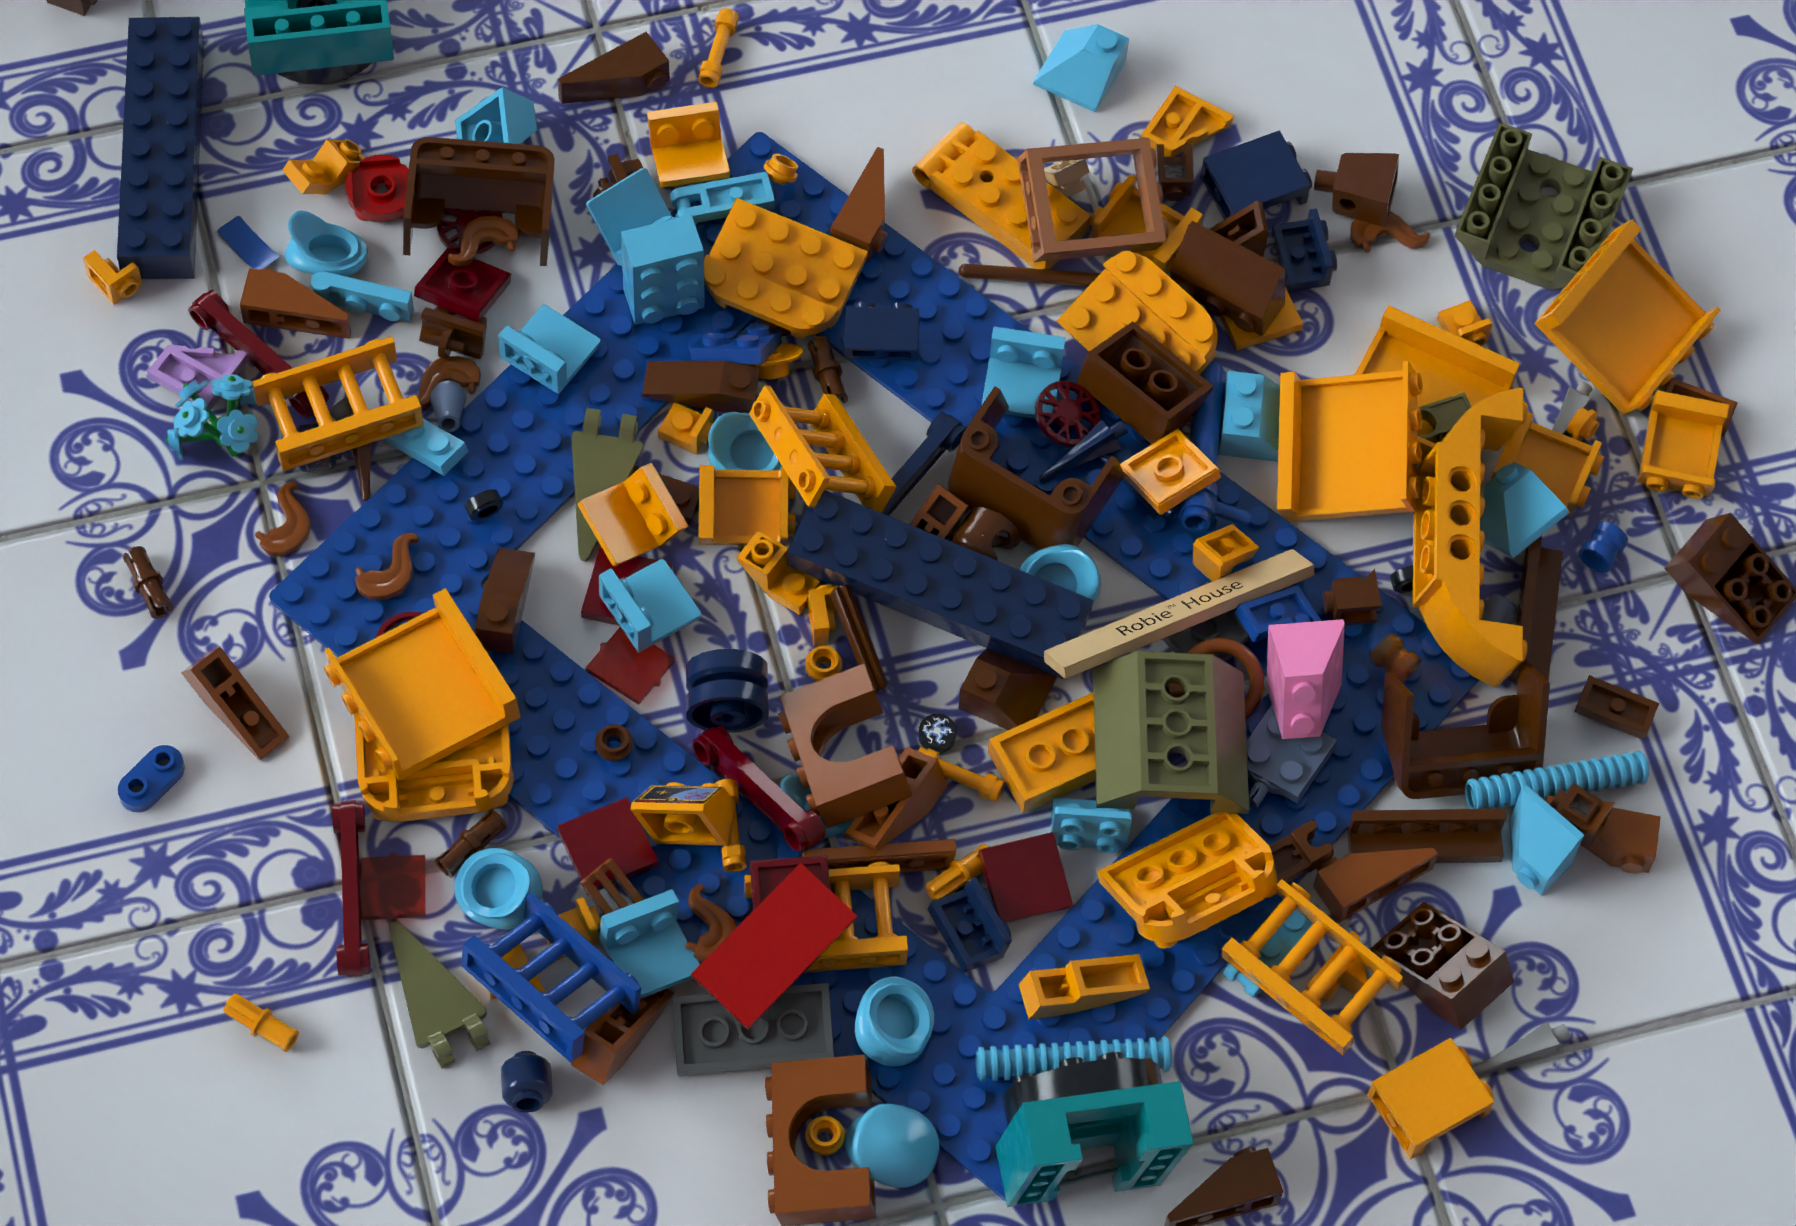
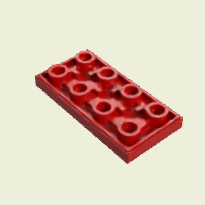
M800 863L691 973V976L749 1030L857 919V915Z

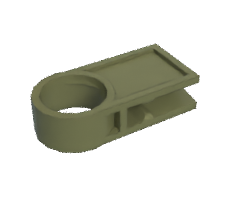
M1465 392L1419 407L1422 420L1430 423L1433 427V432L1428 435L1417 434V436L1433 443L1442 441L1463 414L1472 407Z

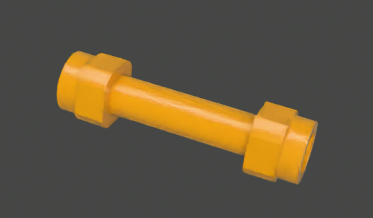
M723 8L717 14L715 20L716 35L708 60L703 61L700 67L698 81L701 85L708 88L717 87L723 73L721 62L729 37L735 34L738 26L739 14L732 9Z
M920 747L918 752L938 759L946 778L978 790V797L988 801H998L1005 785V781L998 779V776L987 773L984 777L940 759L939 752L930 748Z
M722 779L715 783L726 789L735 804L739 803L737 781ZM736 806L728 845L721 848L723 869L727 872H739L747 867L745 846L740 845Z

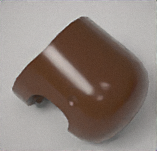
M974 507L955 530L950 541L998 561L993 547L1012 550L1019 545L1022 539H1020L1017 527L1008 518L984 507ZM1005 531L1008 537L997 535V533Z

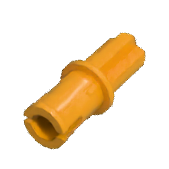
M980 844L961 860L951 861L949 864L950 868L926 884L925 889L929 897L935 901L948 896L962 886L965 887L969 879L980 875L983 872L978 851L988 846Z
M233 994L225 1003L224 1013L249 1028L252 1036L257 1037L260 1035L280 1047L284 1052H288L295 1044L299 1031L274 1017L271 1009L266 1008L263 1010L239 994Z

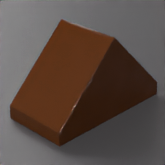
M1261 201L1253 202L1210 228V230L1264 257L1269 232Z

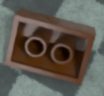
M1191 221L1171 267L1170 278L1215 316L1225 315L1234 320L1235 324L1243 331H1253L1263 337L1285 305V268Z
M1133 321L1086 354L1076 382L1151 444L1176 429L1181 431L1214 387Z

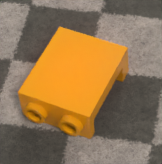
M1130 174L1124 183L1118 182L1109 195L1110 201L1104 208L1099 206L1090 220V225L1092 226L1091 238L1146 233L1139 189L1136 188L1137 177ZM1161 203L1162 217H1165L1168 223L1166 242L1156 250L1132 253L1141 254L1149 258L1168 275L1188 225L1191 221L1201 225L1203 214L1191 207L1184 216Z
M1657 390L1650 406L1637 483L1646 484V487L1653 491H1667L1668 489L1681 491L1684 496L1694 499H1700L1704 496L1709 497L1715 487L1716 479H1714L1719 445L1723 424L1727 419L1729 404Z
M1528 412L1525 423L1521 424L1514 432L1513 437L1506 441L1491 479L1495 477L1499 469L1516 462L1532 470L1567 507L1570 512L1567 516L1572 517L1575 507L1583 508L1591 488L1585 485L1589 475L1597 476L1605 457L1599 454L1602 442L1595 440L1593 446L1533 423L1534 414Z
M700 465L699 545H747L757 531H760L780 544L788 546V535L795 536V513H788V499H796V487L784 468L781 467V470H715L714 465Z
M1452 1038L1443 1041L1373 1080L1367 1096L1409 1159L1423 1153L1426 1144L1477 1115L1481 1118L1489 1115L1494 1104V1095L1491 1087L1484 1079L1477 1077L1471 1068L1472 1062L1464 1048L1457 1047Z

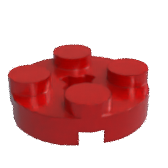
M373 155L360 161V166L353 173L352 170L349 172L345 184L348 203L355 211L358 219L362 221L389 222L398 218H404L409 169L406 165L400 163L399 158L391 155ZM384 183L386 188L390 189L386 193L373 191L378 189V184Z

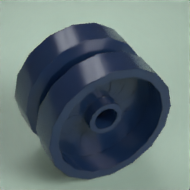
M717 649L692 657L686 664V689L689 691L686 695L687 720L693 726L704 731L712 727L722 726L729 733L747 731L762 725L769 718L768 693L765 691L768 688V663L755 653L738 649Z

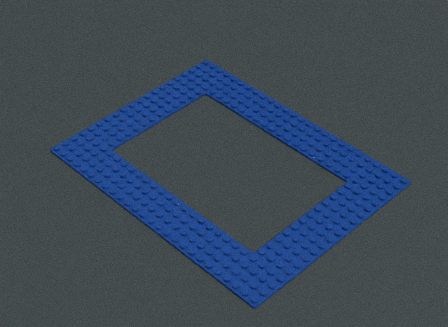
M756 132L727 159L730 169L729 178L766 172L763 166L766 160L772 158L773 154H781L795 161L798 165L796 171L798 177L794 183L787 182L786 185H780L770 180L775 199V208L769 209V211L830 235L831 226L846 202L848 195L765 133ZM700 201L692 202L690 205L691 207L701 205ZM677 208L670 213L672 217H675V214L678 212ZM726 218L699 222L695 225L704 250V258L706 254H710ZM885 223L884 231L888 233L883 249L881 252L875 251L869 263H864L836 324L831 329L827 328L815 335L817 337H828L831 348L846 358L844 349L846 306H855L857 302L875 303L876 307L891 308V305L894 303H907L912 305L913 308H919L920 335L918 360L846 359L931 423L938 414L944 412L947 415H952L967 428L982 405L993 327L1027 332L1032 331ZM616 264L563 314L569 320L600 338L601 345L559 394L513 365H510L463 409L459 428L450 434L464 441L469 452L445 476L411 458L270 592V602L325 648H330L336 657L375 639L382 624L394 615L411 611L425 613L435 608L432 595L444 588L447 589L475 633V624L484 591L482 584L488 579L498 548L518 550L575 495L571 435L574 431H583L586 408L601 410V417L603 418L599 433L601 435L619 437L622 414L637 416L638 433L669 403L642 397L648 361H691V347L704 334L721 333L724 335V338H736L757 317L727 305L726 309L718 305L709 293L704 280V308L688 315L678 314L665 317L656 323L635 325L623 290L622 266ZM1063 355L1059 381L1076 383L1081 368ZM1069 390V398L1076 401L1078 394ZM1057 392V401L1062 400L1059 392ZM1094 397L1099 407L1100 421L1103 420L1108 427L1118 421H1122L1128 431L1127 434L1117 439L1121 449L1107 455L1110 457L1111 455L1118 459L1119 463H1122L1152 445ZM1087 402L1080 404L1083 412L1091 411ZM1004 414L994 429L999 438V446L991 461L1048 495H1051L1056 486L1067 478H1077L1091 486L1105 466L1098 457L1045 482H1041L1039 480L1040 474L1055 464L1073 447L1062 446L1050 440L1042 432L1036 419ZM1082 419L1080 423L1090 431L1092 424ZM1054 420L1049 424V427L1055 433L1060 431L1061 427ZM1075 427L1069 429L1070 439H1078ZM1221 471V478L1215 481L1218 487L1217 501L1251 512L1252 517L1248 526L1215 516V520L1207 530L1193 532L1187 530L1181 524L1179 510L1171 519L1164 514H1158L1154 519L1137 497L1121 481L1084 537L1165 600L1198 588L1207 581L1212 582L1193 565V544L1197 538L1231 524H1234L1257 544L1259 549L1252 559L1234 566L1230 574L1290 549L1295 550L1314 564V576L1281 590L1298 585L1322 621L1331 620V614L1324 612L1323 591H1329L1332 581H1336V578L1361 576ZM496 489L503 500L502 508L496 514L484 520H471L464 508L465 503L482 491ZM405 533L417 534L419 542L409 546L413 570L412 579L403 593L388 600L371 601L359 594L355 583V577H358L355 569L361 567L365 573L370 570L384 571L389 569L392 565L394 540ZM1380 589L1379 594L1382 606L1381 609H1376L1377 623L1345 625L1342 686L1322 731L1337 740L1336 749L1298 804L1282 795L1268 792L1258 808H1252L1251 803L1248 814L1237 813L1269 846L1290 835L1291 831L1311 820L1317 822L1314 839L1308 843L1314 847H1319L1326 843L1333 846L1347 830L1353 810H1365L1394 777L1381 727L1386 672H1393L1414 695L1413 711L1419 717V731L1436 730L1479 682V679L1458 666L1442 650L1427 628L1426 623ZM521 620L514 654L486 650L515 695L521 718L509 724L514 782L508 797L557 837L560 838L557 832V825L626 797L632 803L652 785H667L670 782H677L686 786H702L705 783L715 784L717 781L722 780L523 620ZM403 621L396 624V627L406 623L407 621ZM1268 637L1256 642L1252 641L1246 646L1255 654L1260 662L1263 674L1266 676ZM1269 694L1260 701L1254 712L1245 719L1246 741L1272 705ZM611 724H617L626 728L633 738L631 753L625 759L617 762L601 758L595 748V738L598 732ZM611 741L607 746L609 748H618L621 744L617 741ZM1248 777V791L1250 792L1255 784ZM739 794V803L736 804L740 845L745 846L747 867L739 872H727L723 869L721 848L725 846L656 844L642 826L658 859V867L631 877L628 880L644 900L673 889L679 900L677 923L687 942L697 944L699 937L709 931L708 925L694 914L688 906V897L695 885H704L705 889L701 895L725 910L735 920L737 928L753 911L752 898H745L744 875H750V861L802 857L803 850L799 852L794 851L785 840L783 832L741 794ZM1171 798L1114 862L1213 814L1214 812H1210V800ZM1309 872L1304 873L1288 884L1291 885L1293 882L1299 884ZM1098 878L999 988L993 992H988L893 916V933L897 936H907V965L803 973L792 986L829 983L835 1057L864 1054L855 1037V1020L860 1001L872 984L886 977L897 976L914 982L926 992L934 1010L933 1031L926 1047L914 1061L899 1067L882 1065L865 1054L871 1067L872 1093L885 1104L909 1107L923 1114L932 1123L937 1132L939 1148L1006 1202L995 1146L1007 1128L1002 1095L1005 1090L1013 1085V1078L1016 1076H1011L1010 1080L1006 1081L1004 1077H998V1081H992L991 1077L986 1078L985 1082H980L976 1073V1051L978 1047L990 1050V1046H996L997 1050H1001L1003 1045H1008L1009 1049H1014L1015 1045H1021V1048H1026L1027 1044H1033L1034 1048H1038L1040 1043H1045L1046 1047H1051V1043L1063 1046L1064 1042H1070V1046H1075L1077 1041L1087 1045L1088 1041L1100 1044L1101 1040H1106L1107 1044H1112L1113 1039H1118L1119 1043H1124L1125 1039H1131L1132 1042H1136L1137 1038H1143L1144 1042H1148L1150 1037H1155L1156 1041H1159L1228 964L1222 958V948L1230 938H1234L1238 943H1241L1243 940L1248 941L1283 899L1276 893L1272 897L1265 898L1204 931L1177 941L1170 948H1159L1155 945V941L1148 940L1139 934L1136 921L1099 883ZM850 890L852 911L857 915V919L853 922L854 936L858 937V939L874 938L878 935L875 902L861 890ZM1140 954L1150 986V990L1147 993L1080 1012L1028 1019L1018 984L1029 971L1065 968L1072 960Z

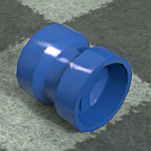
M1602 521L1598 522L1591 532L1592 539L1585 541L1578 551V556L1590 569L1600 573H1607L1616 562L1615 556L1621 554L1627 546L1628 537L1618 526Z

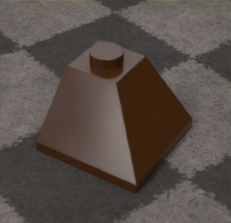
M986 648L976 658L960 688L958 709L1001 728L1010 730L1038 717L1058 677Z

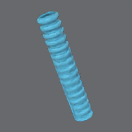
M1634 751L1632 755L1627 752L1621 756L1617 754L1612 755L1610 758L1603 756L1599 760L1591 758L1588 762L1580 760L1577 764L1575 762H1568L1566 766L1561 763L1555 767L1551 765L1546 766L1544 769L1537 767L1533 771L1525 769L1522 773L1514 771L1511 775L1509 773H1502L1500 777L1498 775H1491L1489 779L1487 777H1480L1478 781L1472 778L1466 783L1465 798L1470 809H1492L1493 806L1500 809L1504 807V804L1507 807L1514 806L1521 790L1526 785L1544 801L1547 795L1556 796L1560 789L1567 792L1573 783L1589 793L1592 790L1600 792L1603 788L1612 790L1614 786L1616 788H1623L1625 784L1627 786H1634L1636 782L1642 785L1648 780L1649 764L1641 751Z
M1150 1037L1148 1042H1144L1143 1038H1137L1136 1042H1132L1131 1039H1125L1124 1043H1119L1118 1039H1113L1112 1044H1107L1106 1040H1101L1100 1044L1088 1041L1087 1045L1077 1041L1075 1046H1070V1042H1064L1063 1046L1051 1043V1047H1046L1045 1043H1040L1038 1048H1034L1033 1044H1027L1026 1048H1021V1045H1015L1014 1049H1009L1008 1045H1003L1001 1050H997L996 1046H990V1050L978 1047L976 1051V1073L980 1082H985L986 1078L991 1077L992 1081H998V1077H1004L1006 1081L1010 1080L1011 1076L1036 1075L1059 1068V1062L1068 1058L1081 1057L1083 1062L1098 1060L1099 1056L1111 1052H1121L1123 1058H1152L1159 1068H1162L1164 1072H1169L1172 1067V1049L1168 1037H1161V1041H1156L1155 1037Z

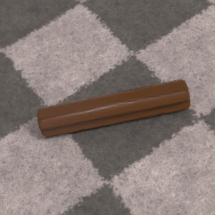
M849 585L837 587L831 591V597L857 664H865L876 692L887 687L888 682L851 587Z

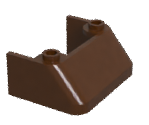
M423 137L416 140L411 147L403 218V255L410 256L413 228L430 229L436 227L443 219L444 208L488 212L498 211L515 214V226L522 235L541 238L540 266H547L555 163L553 153L549 149L537 145Z
M994 386L962 435L948 480L949 491L970 505V510L974 507H984L1008 518L1017 527L1020 539H1022L1021 541L1037 551L1060 544H1070L1078 547L1125 476L1118 459L1111 455L1091 486L1080 479L1067 478L1056 486L1051 495L1046 494L991 461L999 446V438L994 429L1009 408L1001 389Z
M1524 660L1519 664L1517 695L1502 696L1496 699L1488 709L1486 725L1419 731V717L1413 711L1414 695L1393 672H1386L1381 727L1398 788L1410 799L1465 795V786L1469 779L1474 778L1478 781L1480 777H1487L1489 779L1491 775H1498L1500 777L1502 773H1509L1511 775L1514 771L1522 773L1525 769L1533 771L1537 767L1543 768L1550 683L1527 660Z

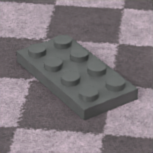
M829 983L791 986L749 1030L711 994L672 997L676 1065L679 1077L770 1069L771 1063L835 1057Z

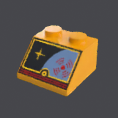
M670 782L667 785L650 786L631 803L630 810L656 844L727 846L736 804L726 789L718 784L705 783L702 786H686L681 783Z

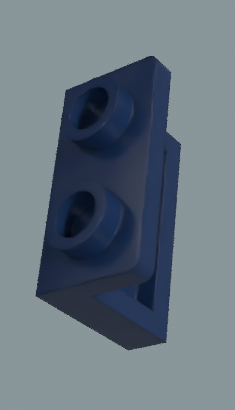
M1317 208L1309 209L1307 220L1273 225L1271 234L1280 265L1285 268V283L1288 292L1330 286L1332 273L1337 270V258L1335 251L1328 248L1327 223L1325 220H1320Z
M976 877L969 879L963 890L932 901L928 906L929 914L963 973L1004 957L1012 941L1010 928L1003 919H1000L993 907L990 893L986 888H982Z

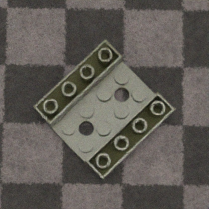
M1499 122L1455 232V237L1485 268L1549 290L1565 288L1608 237L1633 168L1599 157L1594 172L1529 150L1532 133ZM1543 187H1552L1558 192V195L1554 197L1546 196L1542 193L1541 189ZM1531 242L1537 247V250L1527 252L1519 244Z
M1136 651L1093 667L1096 808L1135 809L1139 797L1208 799L1210 800V812L1249 813L1243 672L1212 654ZM1172 683L1178 684L1183 688L1185 695L1177 698L1172 697L1166 692L1165 686ZM1171 753H1180L1186 758L1187 765L1183 767L1173 766L1168 761L1167 756Z

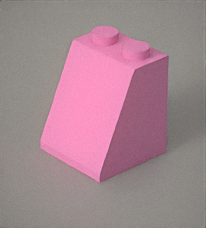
M1343 619L1268 626L1266 687L1282 739L1321 736L1342 686L1345 627Z

